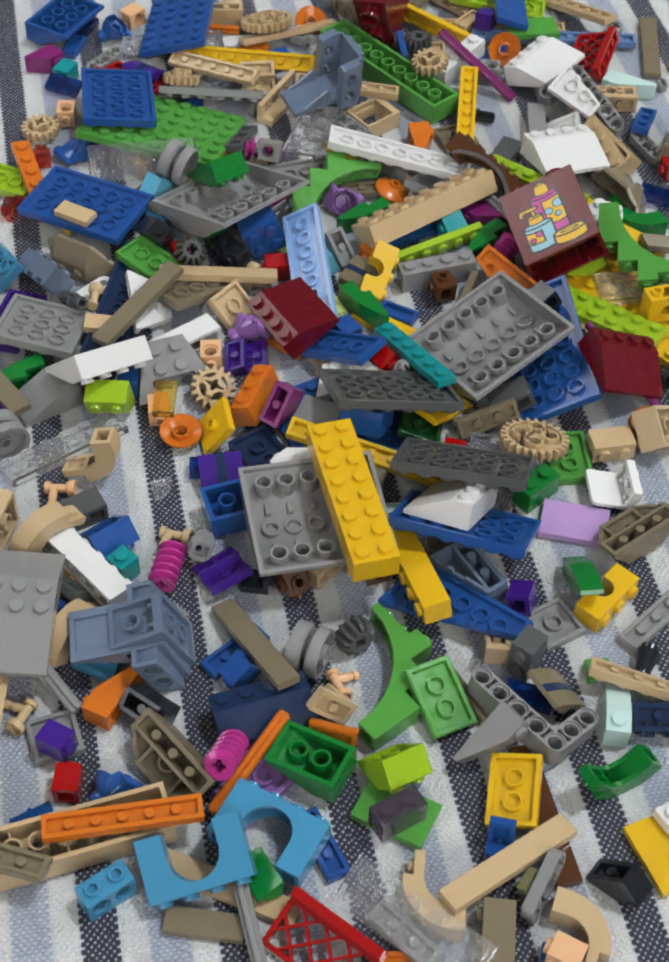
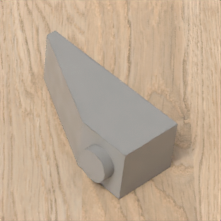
M501 701L452 759L455 762L464 764L515 743L516 740L519 742L528 733L527 728L530 726V723L508 703Z

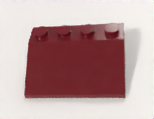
M301 277L260 291L246 303L249 309L293 360L340 321Z
M592 327L577 343L603 392L658 400L663 398L659 353L654 346V341L650 337Z

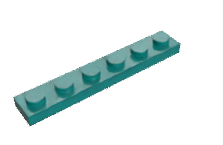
M392 322L384 323L374 328L375 336L385 337L386 345L402 359L409 362L416 371L436 388L440 389L456 383V375Z

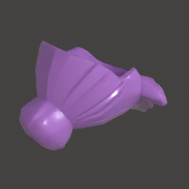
M331 183V188L323 196L324 208L328 212H333L339 216L365 201L362 194L356 193L349 188H338L335 183Z
M242 312L237 313L234 327L227 331L231 341L240 338L245 340L259 337L267 340L271 338V333L254 315L247 316Z

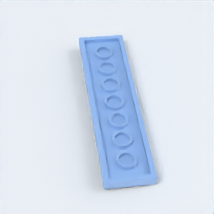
M315 202L282 217L291 280L301 277L338 317L320 208Z

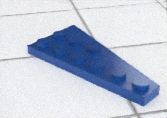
M432 565L451 600L452 617L440 620L439 622L512 641L516 639L528 624L533 626L532 620ZM400 580L378 599V603L382 607L416 615L413 605L414 601H409L406 593L407 587L406 585L402 586Z

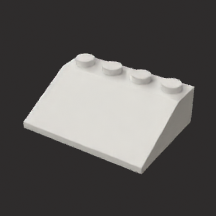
M539 36L503 67L507 86L540 88L560 74L569 62L571 65H577L585 58V54L554 37Z
M579 124L573 127L564 126L559 129L549 128L545 131L523 133L520 154L543 175L553 168H562L569 164L575 174L597 171L604 167L610 168L608 159L595 133L587 125Z
M142 335L71 356L45 367V371L71 384L81 382V385H86L94 382L93 378L99 377V380L111 377V372L114 371L118 375L128 372V367L134 366V369L147 366L146 361L153 359L146 337Z
M455 479L454 481L435 483L403 509V513L469 531L495 505L498 488H488L486 484L480 483L467 485L463 481Z

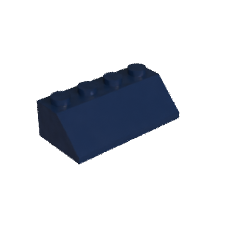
M303 670L296 671L300 675L299 683L281 691H278L267 679L207 696L210 716L218 737L227 729H236L247 736L249 744L255 743L278 710L287 712L290 715L291 721L308 727L310 718L318 719V715L310 711L305 705L312 696Z

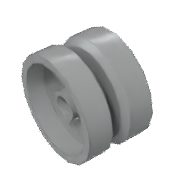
M177 138L171 139L159 159L156 169L157 175L165 179L171 177V182L178 186L185 184L189 179L187 173L193 171L196 167L199 150L190 145L185 147V143Z
M0 409V465L20 458L29 448L31 441L30 434L21 424L17 415L8 409Z
M304 619L299 620L287 643L284 658L296 671L303 669L305 677L318 680L329 661L334 645L335 631L325 626H321L316 630L313 622Z

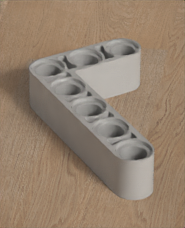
M572 65V69L581 77L584 85L590 89L601 104L594 115L618 138L621 137L624 132L623 118L583 67ZM557 76L546 82L539 89L540 103H545V106H550L559 100L547 91L549 85ZM607 112L610 115L604 116L602 114ZM617 125L620 128L614 129L613 126Z
M477 667L472 671L467 686L468 694L490 714L501 701H504L530 723V726L527 728L528 733L520 742L533 754H542L544 758L543 763L547 765L558 764L592 736L599 721V716L595 710L589 707H582L554 728L492 671L485 667Z

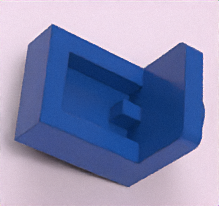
M491 815L485 857L490 858L515 842L517 820Z

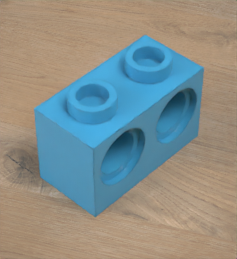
M119 859L74 887L77 901L91 923L138 893L136 880L122 859Z

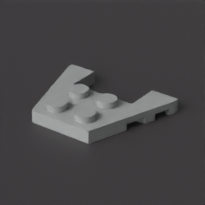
M183 334L147 342L153 359L146 361L147 366L141 367L140 408L148 406L147 394H156L153 383L192 373L197 375L198 369L204 372L205 365ZM212 385L210 387L211 390H214L216 388L215 385Z

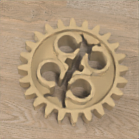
M277 9L256 11V13H250V15H245L241 19L242 30L247 31V33L252 32V34L256 32L258 34L279 32V30H285V28H290L294 24V16L291 12L287 10L277 11Z
M526 417V420L518 418V422L513 419L510 423L505 422V426L502 425L499 435V443L503 445V449H508L507 452L535 456L536 460L540 463L543 460L550 463L551 459L558 461L559 457L564 458V454L568 452L570 440H568L569 436L565 435L566 431H560L561 427H553L554 423L546 424V420L539 422L537 418L531 421L528 417Z

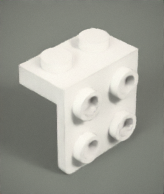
M626 459L618 473L587 469L584 473L590 501L595 506L627 510L635 506L643 496V488L640 485L639 472L636 469L634 460Z

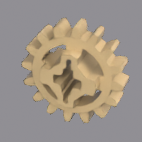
M432 47L429 49L423 48V51L417 50V54H413V58H411L412 70H415L416 74L421 73V76L427 74L428 77L431 75L437 76L438 72L442 74L443 70H447V66H449L448 54L444 53V50L439 51V48L434 50Z
M174 68L171 72H163V82L172 86H197L200 84V75L193 73L191 69Z
M49 114L32 115V118L27 117L26 121H22L21 131L23 138H26V140L42 144L43 141L48 143L49 139L54 140L55 136H59L60 125L58 119H55L54 116L49 117Z
M215 364L212 369H209L206 365L204 372L198 369L197 375H193L192 380L194 382L191 383L190 388L195 390L192 391L191 396H197L195 403L201 401L203 409L206 405H209L211 409L219 400H211L213 398L224 397L230 400L233 399L234 395L232 392H235L236 387L231 385L234 384L235 379H229L231 372L225 374L223 372L224 367L217 370ZM212 385L216 386L214 390L210 389Z

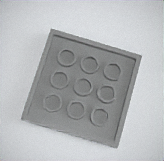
M15 293L0 317V344L18 347L23 350L27 349L60 359H67L74 355L85 333L83 332L85 314L92 312Z

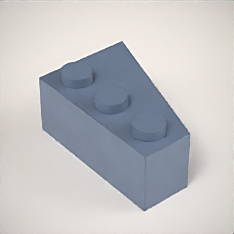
M28 247L18 260L25 268L22 273L57 298H59L61 292H69L76 283L71 278L72 273L64 267L60 269L58 267L59 264L51 258L47 260L46 255L38 249L33 251Z
M453 542L430 556L432 565L500 602L506 598L505 596L508 591L507 580L480 548H467L462 546L461 543Z

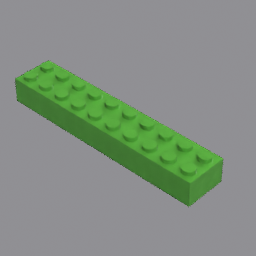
M344 18L320 30L321 34L334 28L337 32H344L346 36L351 35L364 52L362 77L373 83L400 86L397 101L429 121L432 125L458 111L459 93L432 75L428 77L427 74L421 76V73L416 74L415 70H412V64L409 60Z

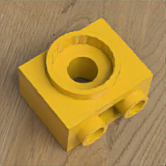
M669 284L644 288L639 308L640 315L653 322L669 321Z

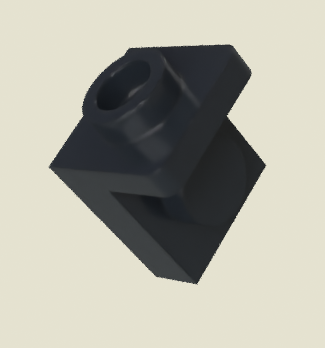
M252 569L253 575L241 582V592L268 595L270 586L275 584V575L260 577L258 570Z

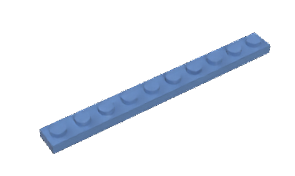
M472 28L471 34L485 39V43H490L495 35L507 32V29H492L488 32ZM559 31L560 37L558 40L569 46H574L579 34L596 32ZM621 33L616 48L636 49L635 34ZM519 40V41H520V44H521V45H526V46H528L529 44L533 43L535 40Z

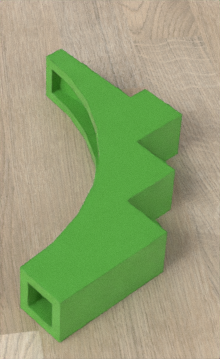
M327 151L324 169L310 168L306 178L310 180V184L289 194V214L315 202L318 204L331 188V183L339 186L350 181L378 179L382 169L381 162L345 159V153Z
M619 202L599 203L598 228L609 254L618 252L619 272L638 271L639 291H643L647 287L659 286V283L669 284V260L647 251L630 236L620 216Z
M379 603L371 607V622L381 633L389 649L392 661V676L383 698L373 711L359 722L358 736L373 752H376L419 721L421 707L415 702L403 672L421 665L431 658L432 642L427 635L422 634L417 628L409 633L406 626L400 624L393 617L390 610L384 609Z

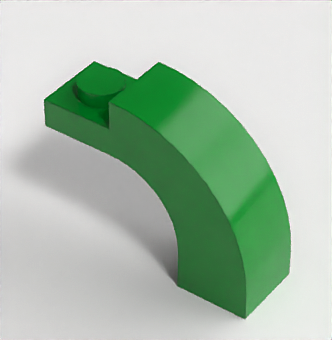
M616 194L609 196V202H619V205L623 207V224L642 233L666 235L669 221L660 210L650 213L633 212L624 206Z
M636 744L624 756L608 765L594 766L585 763L578 770L583 776V784L591 791L596 800H606L637 787L663 766L648 746Z

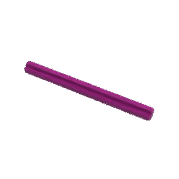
M442 29L439 32L438 37L469 66L478 67V74L508 102L514 100L516 94L446 29Z

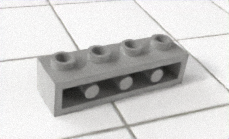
M470 249L400 262L397 265L396 281L402 293L428 288L427 283L430 282V273L449 270L457 283L467 281L472 270L476 271L477 260Z

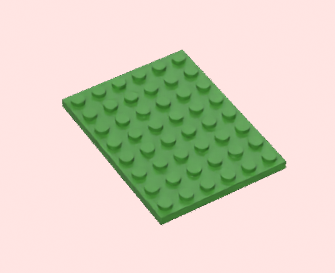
M154 94L156 127L149 129L143 127L126 128L124 126L90 127L82 123L75 131V138L160 159L169 141L177 138L185 143V147L190 145L199 150V158L195 167L198 168L212 160L224 157L226 154L224 145L237 133L242 125H246V118L236 114H227L220 110H210L204 106H194L188 102H178L172 98L158 97V95Z

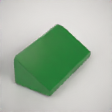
M262 847L254 849L252 855L258 874L251 876L252 882H249L251 894L257 903L281 897L284 886L282 877Z

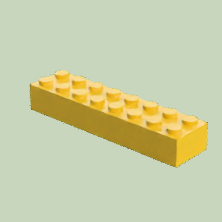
M351 418L307 425V447L352 581L358 582L399 574L401 555Z

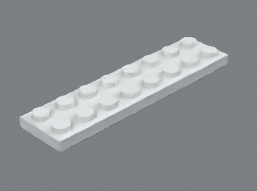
M332 124L330 127L327 148L334 152H344L354 157H364L369 161L383 162L388 166L395 165L402 167L404 170L418 171L423 175L437 176L439 179H448L453 175L464 174V170L471 168L470 163L460 165L447 154Z

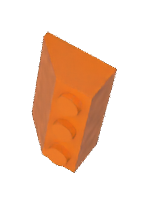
M253 365L229 405L234 426H258L260 422L259 416L276 380L279 381L272 365Z

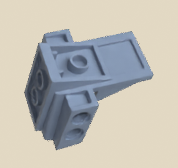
M332 28L319 34L316 42L314 70H310L288 89L280 91V97L293 116L297 118L328 105L337 104L340 110L356 105L360 99L364 52L351 35L346 36L344 32H337Z
M151 580L127 584V601L69 612L70 661L73 665L131 662L132 669L158 692L185 689L184 678L191 675V665L196 664L192 622Z

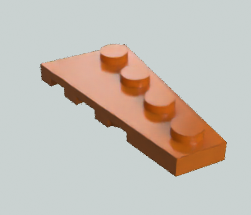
M490 244L476 257V260L489 278L502 270L527 290L537 284L536 281Z

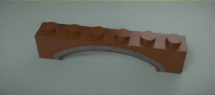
M459 131L444 146L449 156L458 164L470 163L487 170H492L493 174L503 184L504 195L508 194L512 188L523 185L521 179L515 173L510 174L509 169L503 163L498 164L497 159L491 153L489 155L486 154V150L479 143L477 145L474 144V140L468 134L464 135Z

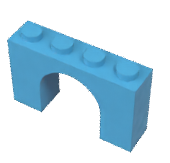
M239 778L214 817L238 810L241 812L245 829L252 822L260 818L270 817L284 822L290 828L292 837L275 864V868L283 880L294 886L301 887L331 837V824L320 815L313 816L306 812L297 803H288L278 793L273 791L269 793L263 790L255 781H246ZM211 821L206 828L210 841L218 844Z
M236 810L211 818L218 843L219 858L214 870L201 880H189L177 873L171 863L164 834L133 842L150 907L158 905V909L162 910L175 906L173 900L184 897L185 902L201 898L199 892L210 889L211 894L227 890L225 885L227 883L236 881V885L239 886L252 882L251 876L258 873L240 811Z

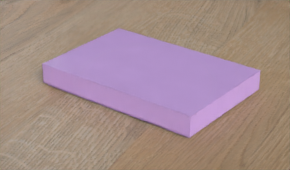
M544 498L541 515L542 521L538 537L600 548L599 526L609 521L610 510Z

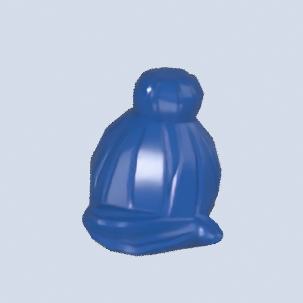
M114 14L105 18L102 29L97 32V37L103 43H106L109 39L117 40L125 36L132 39L126 24Z
M78 138L69 140L63 146H56L53 151L54 155L66 165L86 162L93 156L89 145L91 142Z
M96 770V790L90 795L89 801L143 787L144 785L128 774H123L121 771L109 774L103 770Z

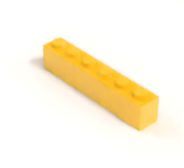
M392 526L401 555L399 580L402 586L406 585L407 587L406 593L409 601H414L413 605L417 617L421 616L425 625L452 617L451 600L416 533L410 530L399 531Z

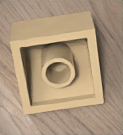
M653 405L631 412V424L636 430V443L642 454L669 449V405Z

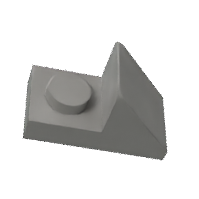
M342 226L326 232L324 236L327 249L333 254L336 263L342 269L348 265L355 253Z

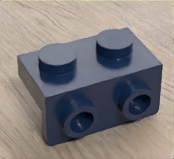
M633 702L632 733H640L641 738H654L655 734H664L665 738H669V703Z

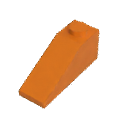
M429 121L408 123L407 138L409 145L430 150L432 139L435 138L434 128H431Z
M131 665L95 687L90 695L85 696L82 701L81 709L84 720L110 731L123 712L118 708V705L127 685L142 683L144 678L134 671Z

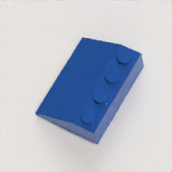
M51 0L25 21L27 39L38 44L66 41L103 10L104 5L91 0Z

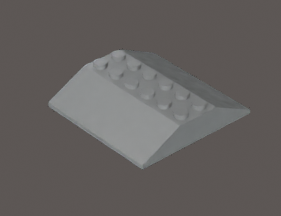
M245 161L249 172L243 175L244 179L237 182H233V179L229 180L228 185L220 188L217 185L208 187L195 180H191L152 199L151 203L178 229L200 238H206L310 184V180Z
M500 270L410 334L409 337L456 375V383L451 384V387L457 394L478 401L575 331L576 326Z
M363 451L387 520H389L388 510L371 451ZM311 458L238 468L249 540L260 577L347 565ZM390 526L391 531H392V534H393L394 539H395V542H396V538H395V535H394L393 528H392V526Z
M0 550V675L47 678L66 554Z

